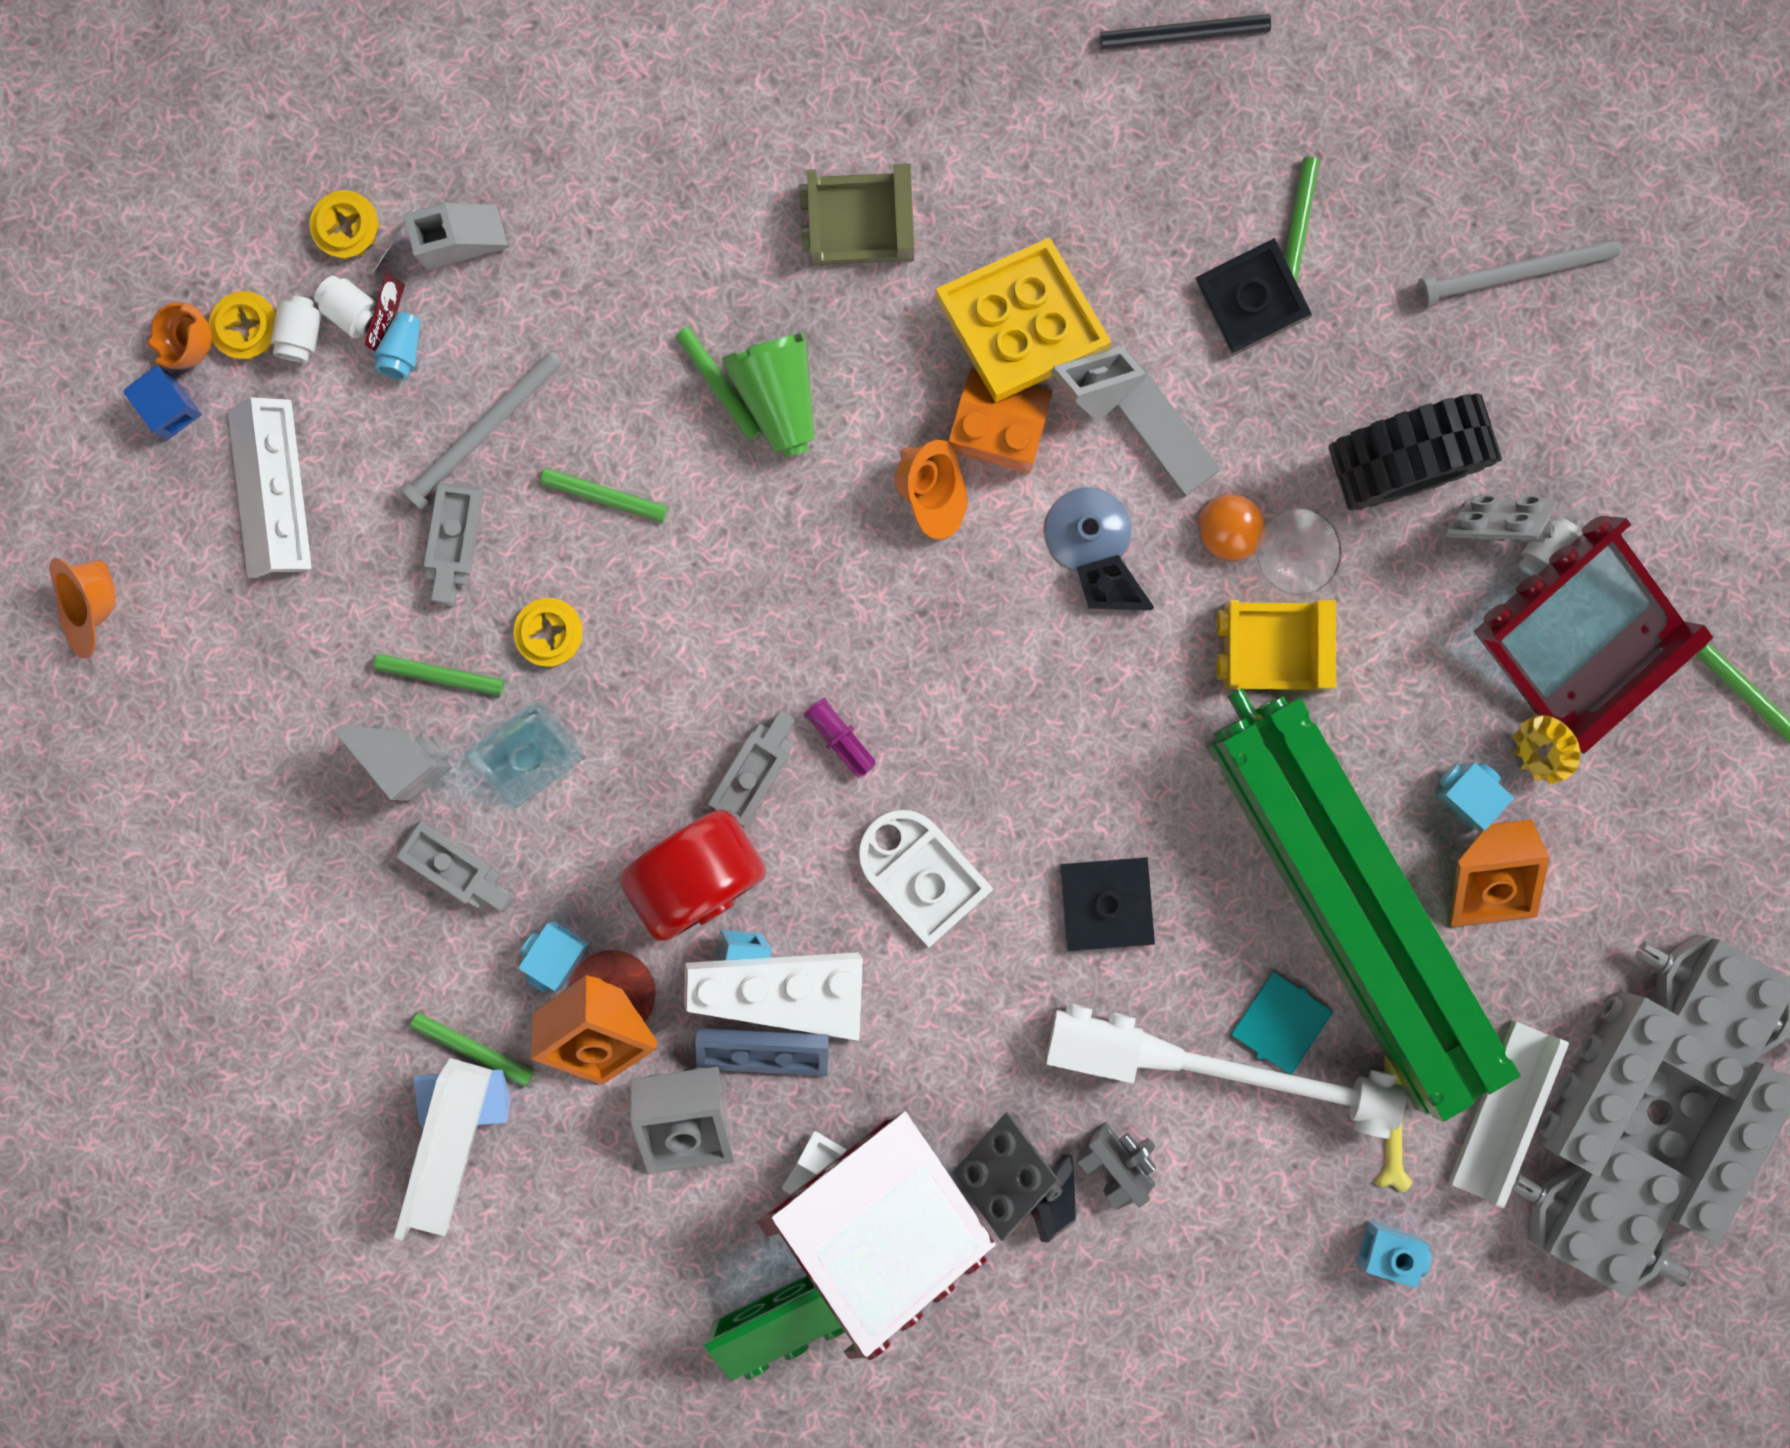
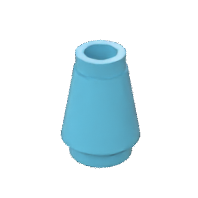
M405 312L396 313L394 320L391 322L373 354V358L376 360L374 369L377 372L393 379L407 380L410 372L415 371L419 328L421 325L419 318Z

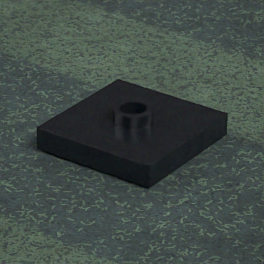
M1275 238L1195 277L1232 357L1312 318V313Z
M1148 857L1060 864L1067 951L1155 945Z

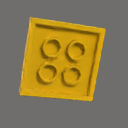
M1050 237L935 289V298L995 403L1052 377L1053 366L1109 350L1112 343Z

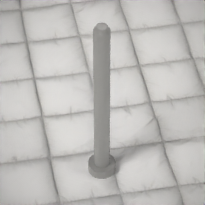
M1612 240L1438 281L1433 276H1426L1418 279L1417 289L1421 305L1424 308L1436 306L1439 298L1615 258L1623 252V246L1621 242Z
M555 352L548 353L413 485L406 481L399 489L422 510L429 503L425 497L437 486L438 482H441L552 375L561 366L562 359Z

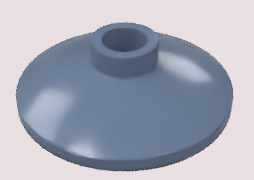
M1091 487L1078 488L1063 495L1051 508L1046 520V540L1055 558L1064 566L1077 571L1076 566L1118 554L1121 558L1130 542L1131 522L1123 504L1109 492ZM1088 520L1095 522L1098 528L1097 533L1094 535L1085 534L1082 530L1083 522Z

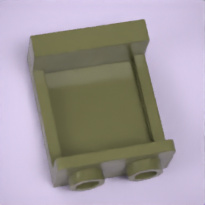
M893 164V173L817 176L816 169L807 170V183L799 184L801 210H809V226H801L802 252H810L812 265L914 261L911 164Z

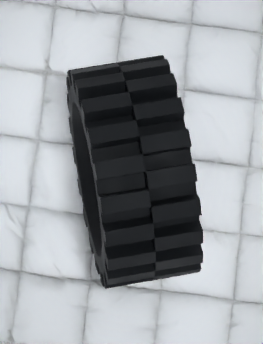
M1480 393L1465 394L1455 399L1451 397L1435 404L1429 403L1408 412L1404 411L1395 414L1394 417L1386 420L1381 419L1371 423L1368 427L1352 431L1350 435L1336 439V442H1332L1328 447L1347 509L1350 511L1377 506L1384 502L1395 501L1431 488L1434 489L1445 485V483L1462 479L1466 475L1482 471L1484 468L1497 464L1496 462L1502 460L1483 396Z

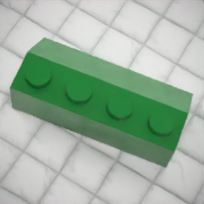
M870 1244L824 1266L858 1319L864 1317L865 1321L877 1318L889 1309L887 1304L893 1302V1291ZM806 1275L714 1320L704 1346L708 1354L731 1381L743 1375L746 1380H750L767 1371L770 1367L768 1363L784 1356L785 1360L796 1358L809 1349L808 1343L822 1336L828 1341L842 1335L845 1331Z

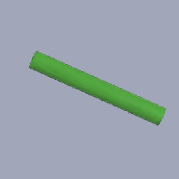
M1304 157L1302 159L1284 255L1296 282L1298 280L1320 162L1319 159L1314 157Z
M686 327L678 332L675 336L746 438L751 441L760 435L762 431L755 419L690 327Z
M545 468L541 475L540 484L655 521L664 523L668 512V506Z
M1708 643L1696 656L1790 744V719L1711 644Z
M377 654L374 660L375 671L500 697L503 694L505 680L383 654Z
M419 1012L410 1024L411 1029L491 1070H503L505 1077L525 1087L534 1074L533 1070Z

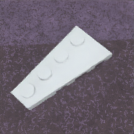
M856 952L685 963L684 1006L687 1012L859 1041L863 958Z

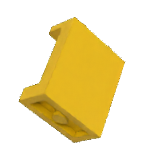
M1229 600L1224 603V610L1217 611L1216 633L1217 636H1224V654H1217L1216 676L1218 680H1224V690H1239L1243 688V690L1328 691L1336 688V600H1318L1314 603L1239 602V600Z

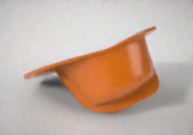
M935 439L927 442L923 447L903 448L900 450L901 460L895 472V486L899 495L911 504L916 522L924 534L930 538L940 540L952 536L960 528L968 505L966 487L954 447L945 440Z
M54 558L49 564V569L56 592L62 629L72 651L80 658H90L96 646L95 627L106 620L115 608L116 592L107 564L103 561L95 560L69 566L62 559Z

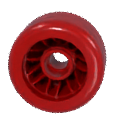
M719 809L690 823L633 860L620 872L619 883L623 893L650 935L657 941L666 942L698 923L701 926L734 906L735 903L733 901L755 887L765 878L766 868L759 853L734 815L727 810Z

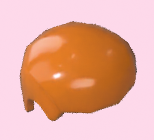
M172 302L158 309L151 322V338L147 341V344L159 356L154 361L156 365L169 369H187L202 363L211 349L212 334L207 320L198 308L188 303Z
M1224 493L1210 499L1199 514L1197 521L1199 523L1201 542L1218 559L1237 562L1252 556L1264 541L1265 524L1261 510L1253 501L1242 495Z

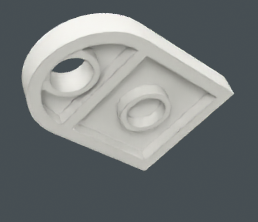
M908 810L886 813L877 818L863 835L859 856L866 878L928 947H931L993 890L942 831L922 814ZM883 825H893L901 833V842L893 850H884L876 842V832Z

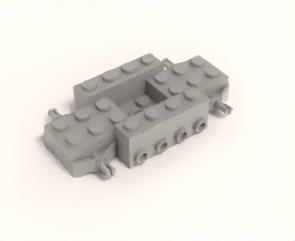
M1695 934L1681 943L1671 953H1663L1650 946L1647 942L1639 945L1638 949L1644 952L1636 951L1635 958L1656 968L1654 971L1657 973L1654 1002L1646 997L1619 991L1617 996H1612L1606 1001L1600 1014L1601 1019H1603L1602 1024L1596 1035L1591 1034L1582 1044L1579 1053L1582 1060L1575 1073H1569L1564 1078L1558 1092L1559 1096H1561L1560 1101L1553 1112L1549 1111L1544 1115L1538 1126L1537 1132L1540 1137L1536 1144L1565 1159L1570 1164L1557 1171L1543 1185L1540 1183L1536 1184L1518 1173L1516 1181L1526 1186L1527 1189L1514 1183L1511 1190L1527 1198L1529 1203L1532 1204L1529 1219V1240L1627 1298H1629L1632 1291L1657 1275L1666 1277L1680 1287L1688 1284V1281L1675 1275L1673 1272L1676 1271L1690 1279L1691 1271L1673 1262L1668 1257L1669 1222L1672 1220L1719 1246L1790 1114V1078L1765 1064L1757 1062L1759 1057L1782 1042L1790 1044V978L1724 941L1713 939L1709 936ZM1662 1099L1668 1108L1667 1116L1660 1123H1652L1647 1115L1648 1107L1653 1101Z

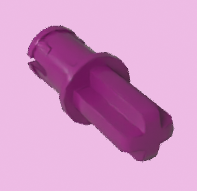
M825 697L804 713L805 718L809 719L828 744L825 747L828 750L832 748L855 777H863L874 768L876 761L852 733L854 727L852 725L847 727L828 704Z

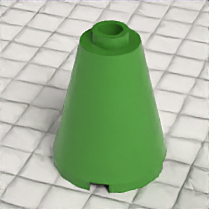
M804 332L749 347L746 352L732 353L722 357L725 370L773 452L782 450L784 457L787 458L809 451L807 442L815 440L807 340Z

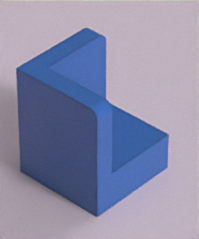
M158 365L124 389L125 396L150 430L167 440L202 415L173 374Z

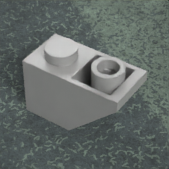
M445 202L403 214L413 254L427 271L509 248L497 205Z

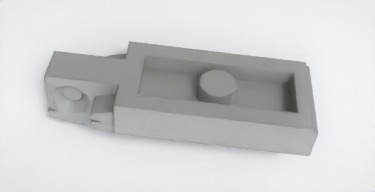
M440 482L437 484L424 567L427 568L426 579L434 581L431 600L437 604L455 606L458 584L467 585L468 575H471L484 491L481 488Z
M780 710L769 729L760 724L755 733L751 732L707 807L714 811L719 809L729 811L734 815L741 827L745 829L790 756L789 752L794 744L786 740V737L797 720Z
M418 820L395 855L396 858L465 904L471 903L480 908L484 901H486L499 911H506L515 898L513 893L497 884L501 874L494 870L492 865L424 820Z

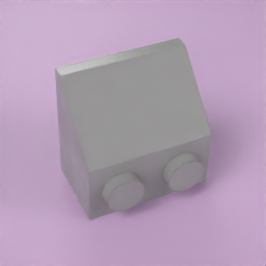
M340 725L334 730L390 800L413 801L453 768L446 760L450 752L435 735L428 738L423 733Z
M719 1067L695 1068L690 1071L652 1074L647 1077L631 1079V1125L648 1174L734 1162L726 1096Z

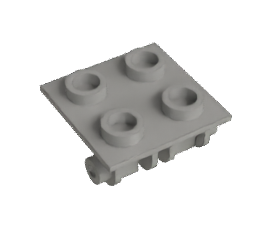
M1489 494L1479 495L1468 499L1446 532V537L1492 541L1495 539L1498 541L1510 539L1514 542L1521 539V541L1544 542L1546 538L1554 537L1555 522L1549 519L1558 503L1557 500H1543L1542 497L1536 495L1522 496L1516 500L1498 499L1497 496Z

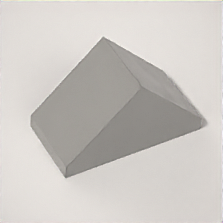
M1123 346L1053 366L1051 372L1072 399L1097 422L1139 386L1146 377V373Z

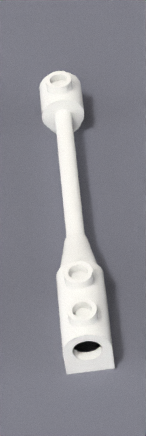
M1067 1003L1065 1012L1056 1010L1045 1058L1047 1065L1133 1084L1137 1067L1168 1071H1180L1183 1069L1350 1106V1118L1355 1121L1354 1130L1381 1138H1390L1391 1129L1397 1130L1403 1120L1406 1106V1088L1396 1084L1397 1075L1370 1069L1369 1078L1359 1076L1354 1087L1349 1088L1184 1052V1049L1143 1032L1141 1028L1134 1027L1136 1018L1110 1012L1109 1020L1105 1021L1091 1018L1092 1008Z

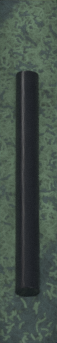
M1270 14L1103 31L1099 35L1101 50L1270 32L1271 16Z

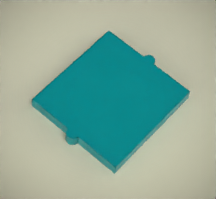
M1272 971L1231 1035L1256 1051L1258 1059L1266 1058L1292 1075L1333 1014V1011L1309 996L1308 990L1305 987L1297 988Z

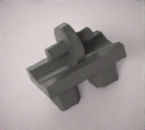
M1106 1122L1095 1130L1090 1142L1080 1152L1077 1158L1078 1164L1091 1177L1105 1167L1109 1170L1115 1179L1105 1185L1103 1192L1115 1210L1133 1202L1140 1208L1149 1202L1150 1197L1148 1194L1156 1184L1149 1174L1156 1169V1166L1148 1156L1154 1150L1155 1144L1150 1138L1137 1143L1129 1132L1119 1139Z

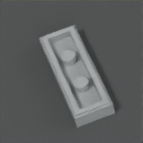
M1142 367L1146 373L1144 381L1126 396L1116 408L1181 495L1185 497L1217 474L1220 468L1145 368Z

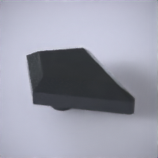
M1118 554L1076 566L1088 609H1154L1153 604Z
M1062 1155L1052 1169L1053 1173L1061 1180L1059 1186L1062 1189V1193L1053 1201H1048L1044 1197L1031 1211L1041 1242H1050L1076 1222L1073 1157L1070 1155Z

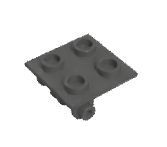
M1005 1112L952 1172L1001 1241H1004L1044 1197L1048 1201H1053L1062 1193V1189L1059 1186L1061 1180L1053 1173L1043 1156L1038 1153L1036 1147L1032 1145L1021 1127L1017 1125L1008 1112Z

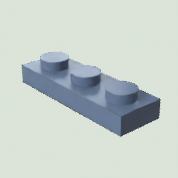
M697 1028L695 1039L697 1068L719 1067L720 1071L814 1076L828 1075L829 1035L810 1032L787 1033L771 1032L768 1030L749 1031L725 1028Z

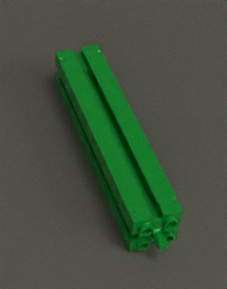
M1243 688L1228 695L1227 698L1239 716L1240 721H1235L1215 732L1213 735L1217 741L1206 748L1214 762L1219 764L1221 774L1382 1052L1396 1071L1402 1086H1405L1408 1090V1097L1415 1109L1426 1115L1430 1113L1433 1118L1445 1122L1474 1105L1473 1100L1485 1093L1491 1095L1521 1077L1513 1061L1507 1058L1504 1045L1316 723L1310 720L1309 711L1301 697L1287 702L1285 697L1282 696L1254 709Z

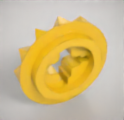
M348 190L332 192L319 200L311 213L309 224L310 233L316 245L328 256L338 257L346 261L349 257L356 255L364 256V251L371 244H376L375 236L377 229L381 227L373 205L361 194ZM337 212L343 217L345 216L349 221L356 220L351 225L353 231L352 238L346 236L342 231L335 232L340 227Z
M238 291L223 297L215 305L209 318L213 343L221 352L233 359L253 361V357L261 353H268L276 316L273 305L259 294L249 291ZM243 313L251 322L259 323L249 329L248 341L241 332L231 330L235 329V326L242 324Z
M555 598L538 599L526 605L517 616L513 632L514 641L522 656L531 663L541 667L560 666L562 663L575 657L580 644L583 642V623L575 609L566 602ZM544 615L552 626L566 627L565 630H561V633L555 635L554 650L546 639H532L533 636L538 635L539 632L544 630Z
M1531 717L1521 723L1519 730L1512 736L1517 744L1512 754L1522 757L1524 762L1520 770L1529 769L1533 774L1534 781L1546 780L1552 785L1571 777L1579 766L1580 748L1575 735L1564 723L1553 717ZM1552 742L1554 746L1550 748L1547 756L1544 758L1539 757L1538 750H1540L1541 746Z

